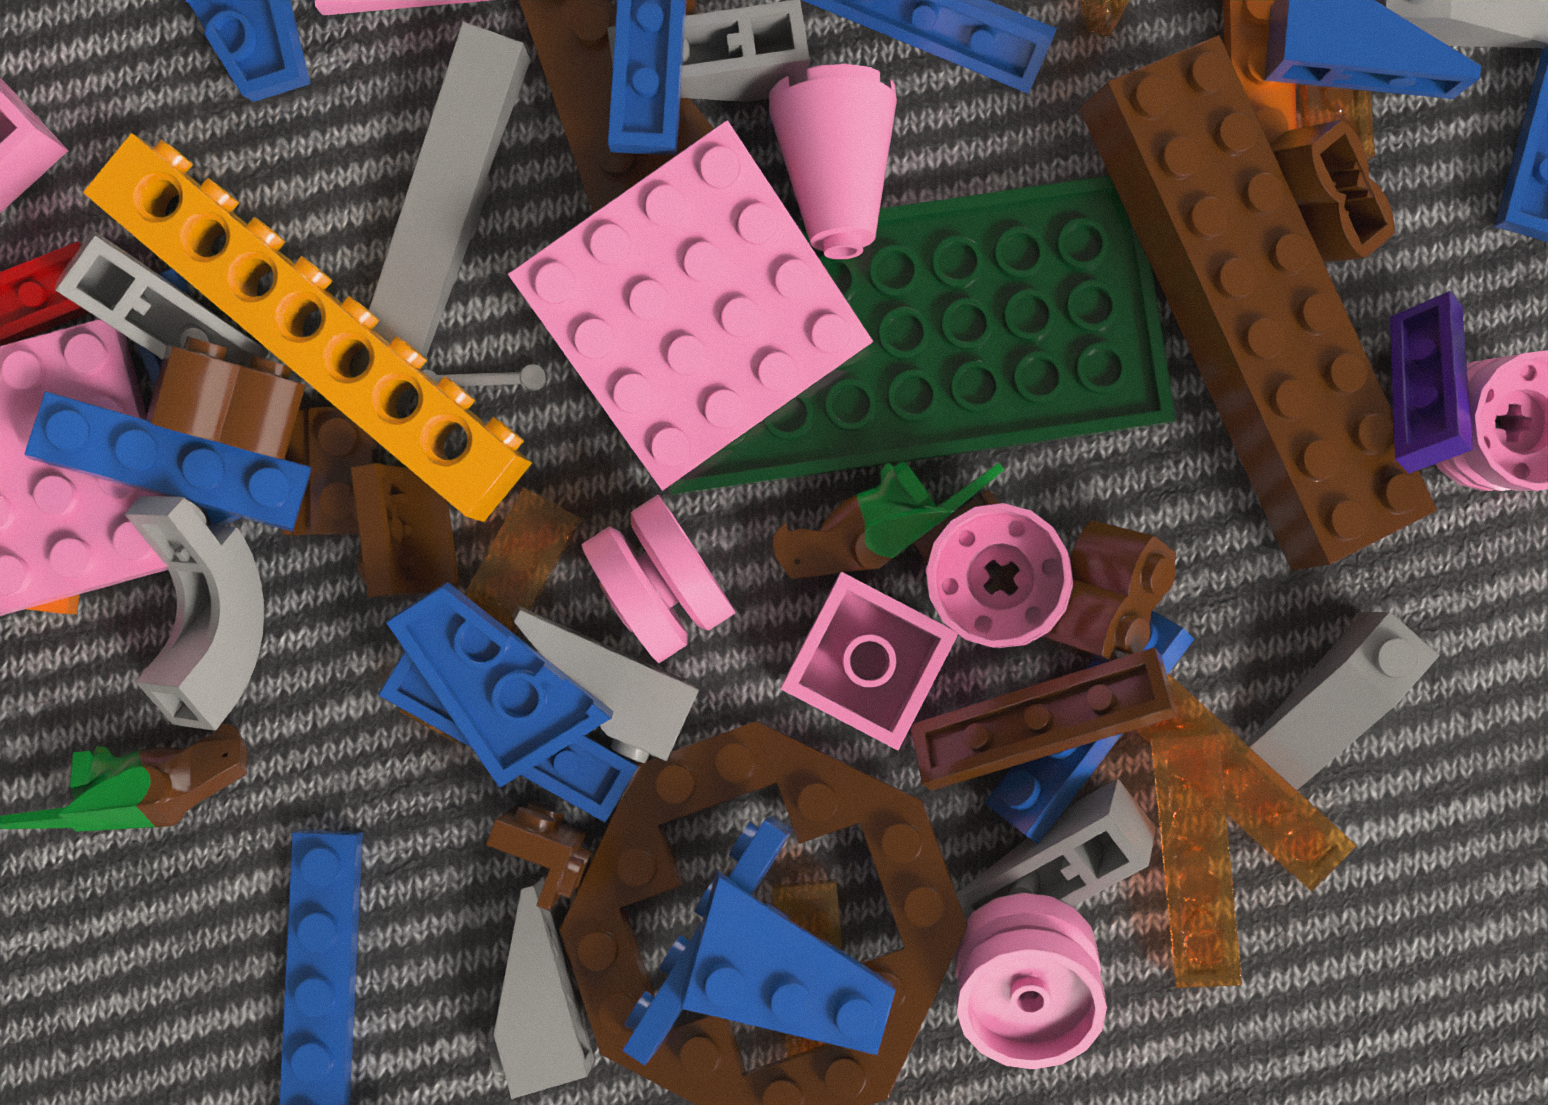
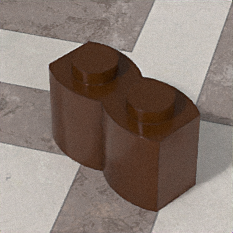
M1339 120L1287 130L1269 144L1323 262L1364 259L1395 234L1394 218L1390 204L1381 188L1369 178L1368 161L1363 145L1355 131L1345 121Z
M189 336L186 338L184 348L167 344L146 417L150 424L284 460L305 389V384L289 379L292 371L290 367L257 356H253L250 368L224 360L227 352L226 347Z
M1091 520L1079 535L1070 556L1073 588L1067 610L1052 630L1042 637L1066 652L1100 663H1106L1143 651L1150 637L1149 623L1151 611L1173 585L1176 573V552L1154 535Z

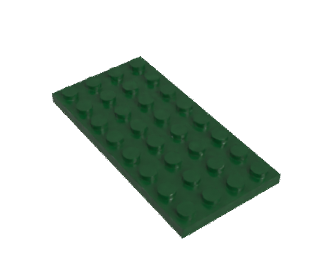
M1110 175L880 208L875 240L863 247L862 254L849 259H831L826 257L823 250L816 249L811 245L804 221H794L873 342L670 485V492L672 496L884 466L886 463L898 464L902 461L912 462L1167 425L1175 422L1152 266Z

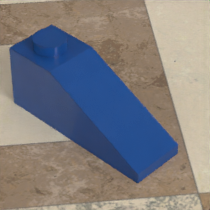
M1276 0L1271 5L1264 81L1454 99L1480 79L1481 65L1375 0Z

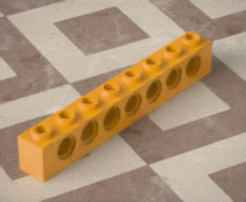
M131 133L83 193L464 516L484 522L532 464L528 458L517 450L524 440L493 416L486 424L471 412L469 408L476 400L447 376H444L437 383L422 371L421 368L427 359L402 338L396 335L391 343H389L373 330L380 320L362 304L349 295L341 303L330 294L326 288L331 284L332 279L303 256L296 263H293L279 250L286 241L256 217H253L247 224L232 212L239 202L227 191L209 178L202 185L196 182L187 174L193 163L162 139L153 147ZM176 195H179L177 208L172 214L166 216V207L169 201ZM226 232V243L223 249L218 254L212 256L211 247L214 240L220 234ZM273 271L274 280L271 288L264 295L258 297L257 285L259 280L267 272ZM320 309L321 323L319 328L312 335L305 337L303 332L305 319L311 312ZM367 348L370 355L367 369L361 375L352 377L350 363L353 356L358 351ZM416 388L418 393L416 409L411 415L400 418L397 412L399 397L406 390ZM464 428L467 434V446L459 457L449 460L444 451L445 440L453 430Z

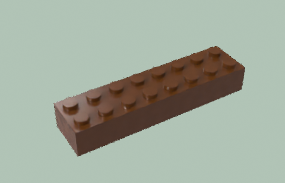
M1215 36L1108 81L1079 110L1290 569L1297 570L1331 565L1436 512L1437 508L1420 471L1408 473L1395 459L1394 415L1220 36Z

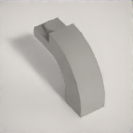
M141 496L125 515L163 563L168 565L167 569L171 574L176 590L177 611L174 627L167 643L136 680V683L173 725L216 731L242 696L254 671L260 652L264 626V599L259 571L253 554L237 527L206 526V517L195 504L186 500L185 497Z

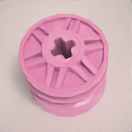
M1548 350L1467 362L1473 450L1436 464L1437 468L1458 485L1480 491H1539L1548 489ZM1495 420H1500L1501 429L1496 428Z
M1005 503L974 507L951 520L933 543L926 568L929 598L943 623L965 640L993 648L1027 645L1049 633L1066 612L1073 588L1069 554L1054 527L1031 510ZM997 563L1004 569L1011 568L1015 564L1020 570L1013 578L1019 588L1010 596L1002 590L996 591L994 594H991L988 590V587L993 582V577L988 571Z

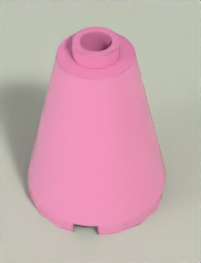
M835 64L812 67L807 69V81L789 87V76L778 81L769 92V114L810 243L814 248L823 250L824 255L831 259H849L859 256L863 253V247L871 244L876 236L897 98L894 82L890 79L886 86L880 82V71L867 66Z

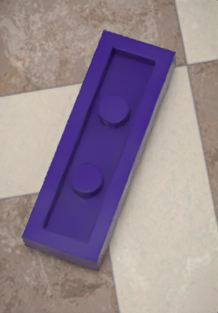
M1448 291L1390 317L1395 459L1408 473L1473 450L1463 307L1454 295Z

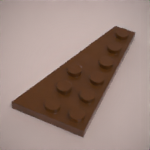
M519 0L594 214L675 156L616 153L610 151L608 134L613 65L607 27L616 26L617 9L609 0ZM680 98L677 155L714 129L689 98Z

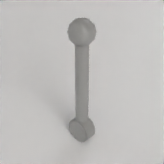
M534 364L527 365L521 372L436 375L432 370H422L437 383L444 376H447L460 387L523 384L525 388L536 391L540 390L546 383L544 370Z

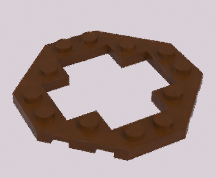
M760 721L749 723L670 752L667 761L656 757L646 761V763L637 764L638 768L622 795L560 928L600 1054L695 1105H872L888 1099L968 925L923 800L864 773V771L827 753L791 738ZM778 783L799 844L860 823L904 945L903 947L860 961V963L890 981L896 990L877 1055L827 1043L746 1071L730 1021L710 1015L673 1026L657 1052L645 1066L622 1051L633 1034L632 1030L624 1026L628 1016L645 991L655 996L625 906L683 885L663 824Z

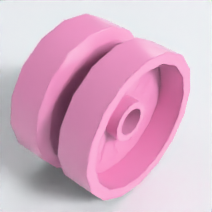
M656 495L631 512V526L646 550L645 552L638 555L623 533L611 527H607L581 544L591 567L600 580L599 585L619 618L630 632L635 633L650 655L660 663L687 645L688 633L673 606L680 602L693 622L698 627L707 631L722 623L736 612L662 498Z
M1018 893L995 898L972 912L967 919V928L955 952V974L958 981L956 1008L964 1036L981 1054L1006 1066L1028 1069L1061 1065L1087 1051L1102 1032L1107 1010L1104 986L1100 976L1101 967L1098 948L1092 927L1074 907L1052 896Z

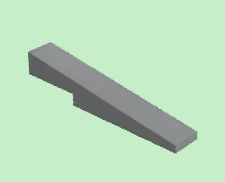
M464 21L458 34L369 311L380 320L373 330L389 343H391L396 335L399 336L425 358L427 357L490 189L491 182L487 176L531 61L524 43ZM367 348L358 351L354 355L350 366L352 377L361 375L367 369L370 361ZM415 388L408 389L401 394L397 402L398 413L405 415Z

